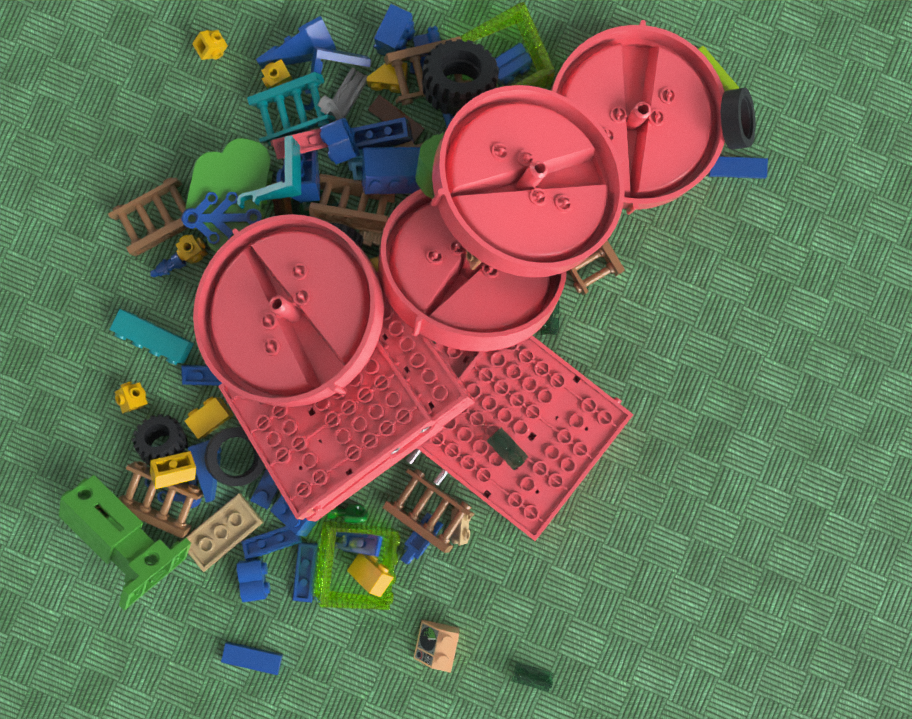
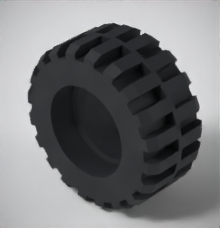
M457 39L456 41L448 40L445 44L440 43L435 46V49H431L428 56L425 57L422 90L426 100L432 103L436 110L440 109L443 114L447 115L449 113L454 117L470 100L486 91L497 88L499 74L497 61L487 49L484 50L482 45L473 44L474 42L470 40L467 42L462 41V39ZM463 74L471 77L473 81L459 83L448 79L446 76Z

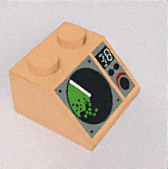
M422 620L414 659L432 669L451 673L459 638V628Z

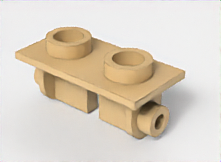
M455 506L452 508L451 521L459 510ZM464 515L450 536L451 543L458 544L459 546L468 543L470 538L469 521L472 516Z

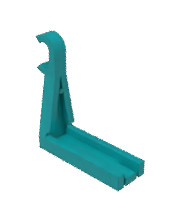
M292 135L284 137L285 182L281 181L258 190L240 194L237 199V204L240 208L244 209L245 201L250 199L259 206L262 200L301 195L300 145L293 139Z

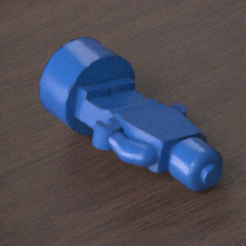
M175 253L169 260L163 259L156 266V269L150 272V275L154 278L166 274L170 275L169 272L172 269H181L187 263L185 260L182 261L178 254Z

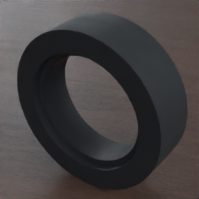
M747 88L725 91L722 96L720 110L721 127L725 143L731 150L751 147L754 142L756 129L755 110L751 94Z
M242 427L223 429L216 433L207 444L204 457L205 465L210 475L220 483L229 486L249 484L259 477L265 467ZM233 437L245 439L252 446L254 452V460L251 467L245 473L237 476H231L223 472L217 462L219 447L223 442Z

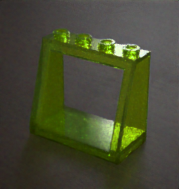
M524 1L460 36L462 41L467 42L470 40L474 42L517 24L537 72L514 85L539 88L552 85L555 70Z
M323 521L314 598L319 607L390 610V604L393 603L394 599L392 584H395L396 581L394 566L398 563L396 548L400 544V534H398V531L394 528ZM336 532L385 536L382 564L390 569L389 573L394 578L381 597L330 591Z

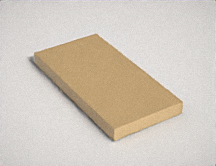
M238 493L185 537L191 542L188 554L200 569L205 572L264 523V521L244 496Z

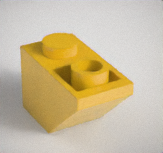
M403 62L402 68L407 83L408 65ZM384 63L367 77V85L372 90L381 91L382 89H388L393 93L401 92L395 68L392 65L386 66Z

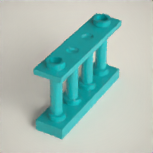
M313 72L247 97L249 105L260 109L267 136L259 139L260 143L272 146L271 140L299 134L316 127L320 128L335 121L334 116L325 115L321 111V107L318 106L321 100L318 88L320 84L325 83L323 75ZM307 89L311 92L318 117L310 121L307 119L301 98L302 91ZM288 96L294 98L301 123L293 127L290 125L284 104L285 97ZM272 102L277 104L284 130L274 133L267 109L268 104Z

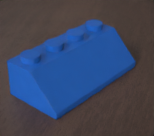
M421 147L363 148L361 184L364 193L407 194L420 190L415 174Z

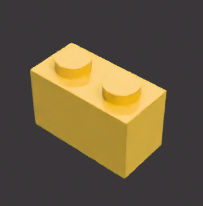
M212 396L203 402L204 406L202 408L192 410L188 414L189 417L184 420L197 439L206 437L234 416L221 397L213 398Z
M191 451L150 460V475L155 489L195 480L196 466Z
M358 554L347 572L369 594L381 597L394 578L389 573L390 569L382 563L379 564L377 562L378 558L375 556Z

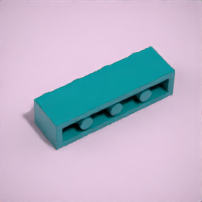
M119 309L109 329L115 332L114 336L122 340L130 339L132 340V345L141 349L144 346L150 349L149 353L158 357L163 355L167 357V362L177 365V363L184 364L194 345L193 342L122 309Z

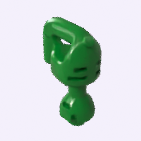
M348 504L346 509L335 507L326 515L327 519L344 516V521L347 523H361L367 520L369 513L360 504Z

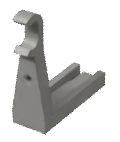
M352 67L334 98L331 99L326 95L321 98L318 104L321 107V111L325 115L334 116L335 121L346 118L365 87L368 76H364L358 71L356 73V69Z

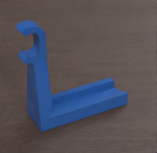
M314 46L310 74L313 72L321 74L323 66L321 59L370 67L371 59L366 55ZM304 90L306 94H311L310 90ZM312 96L309 105L303 104L305 110H312L315 107Z

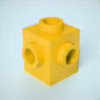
M219 30L199 32L192 43L201 60L219 59L228 47Z
M282 59L275 63L267 64L261 70L265 76L261 79L267 89L293 80Z
M192 234L181 237L179 239L180 242L175 244L178 248L176 252L180 259L191 264L201 261L208 254L203 240Z
M132 382L120 385L121 388L115 391V400L120 406L122 414L140 409L148 404L146 392L140 382L132 384Z

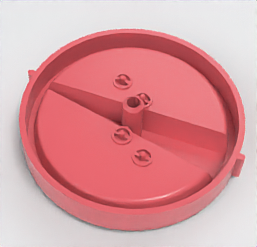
M641 20L639 25L619 26L605 30L586 40L564 62L550 90L570 99L587 111L606 132L618 157H624V161L621 163L624 178V202L622 209H626L628 215L636 209H648L664 205L685 194L709 173L720 156L725 143L720 116L724 88L712 64L694 45L684 38L661 28L646 26L645 20Z
M524 85L499 87L486 91L470 100L457 112L450 122L434 157L432 182L435 196L431 201V205L438 206L446 226L457 241L483 263L516 276H553L566 272L585 261L607 241L614 231L624 202V178L621 167L624 157H618L610 138L599 123L587 111L570 99L539 87Z
M421 189L405 198L394 209L384 227L379 250L378 271L381 286L387 300L398 316L413 328V336H417L420 333L436 343L460 350L493 351L511 347L526 340L546 323L562 294L567 271L546 277H523L502 272L482 261L475 270H471L469 261L466 258V249L457 241L446 226L438 206L431 205L432 198L426 196Z
M293 214L279 215L257 221L241 231L233 229L234 236L226 241L216 252L206 267L195 297L193 314L194 332L200 353L206 365L217 379L230 390L248 399L272 406H304L319 402L335 393L344 395V387L361 372L370 359L382 329L384 316L383 292L377 272L368 256L343 231L315 217Z

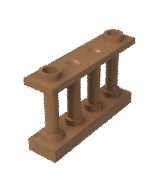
M460 36L386 54L384 57L386 66L392 65L395 68L402 96L395 100L396 104L408 105L413 103L414 99L425 97L422 90L423 71L420 63L421 57L428 56L430 50L435 49V46L438 44H445L448 40L456 41L461 39ZM410 60V63H413L420 89L419 92L409 94L402 68L403 62ZM454 74L456 82L466 83L472 81L471 79L463 81L462 74Z
M320 174V189L323 190L319 204L311 202L309 207L310 217L326 222L343 224L353 229L383 234L388 220V216H384L387 202H395V194H365L361 181ZM331 191L342 193L338 207L327 205ZM350 195L361 197L357 211L346 209ZM368 198L380 200L376 214L365 212Z
M176 177L166 179L162 185L125 205L114 207L113 211L108 213L110 218L114 220L120 219L130 237L131 245L126 247L130 255L136 257L188 229L183 224L181 218L176 221L172 220L160 198L170 192L181 213L185 211L186 204L177 187L183 184ZM151 201H154L165 222V227L159 230L155 229L143 207ZM137 210L148 230V236L142 239L138 238L127 217V214Z
M607 240L585 261L568 271L575 282L573 285L576 291L585 295L589 292L586 287L609 273H614L616 277L624 272L625 269ZM599 257H604L607 262L606 267L584 280L580 278L577 273L578 269Z
M135 461L127 465L126 469L133 472V476L126 495H122L118 499L141 521L179 538L186 536L192 526L186 524L185 520L193 500H198L204 496L202 490L196 485H188L184 482L166 486L169 488L161 510L157 511L150 506L156 492L150 475V467L141 461ZM141 476L151 480L143 503H139L133 498ZM176 492L186 496L178 519L168 514Z
M407 469L406 472L413 477L397 501H386L382 508L442 552L449 553L453 548V545L449 543L450 536L465 514L473 517L475 513L471 511L472 507L464 501L458 502L424 478L425 474L419 469ZM420 481L428 488L413 511L407 513L403 510V504ZM435 492L443 499L429 521L422 524L418 521V516ZM451 503L459 510L444 533L437 535L433 532V527L448 504Z

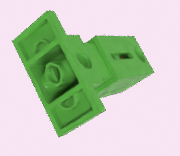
M95 475L89 479H83L72 491H66L61 496L59 517L106 564L112 561L125 574L124 582L126 584L122 587L123 591L119 606L124 611L187 557L191 542L187 538L181 542H175L170 549L160 539L154 542L142 530L143 522Z

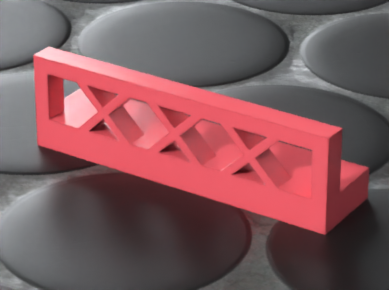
M320 128L292 135L293 139L300 145V154L328 147L320 137ZM284 137L271 140L270 142L272 147H274L277 160L285 158Z

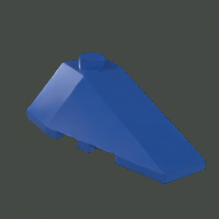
M319 16L298 28L300 32L294 37L287 36L284 39L283 45L280 47L274 46L258 57L256 60L261 69H264L267 64L275 63L281 59L284 65L312 61L314 46L336 50L322 17Z
M318 150L300 154L301 195L291 197L299 202L320 200ZM285 159L282 169H279L277 173V183L285 182Z

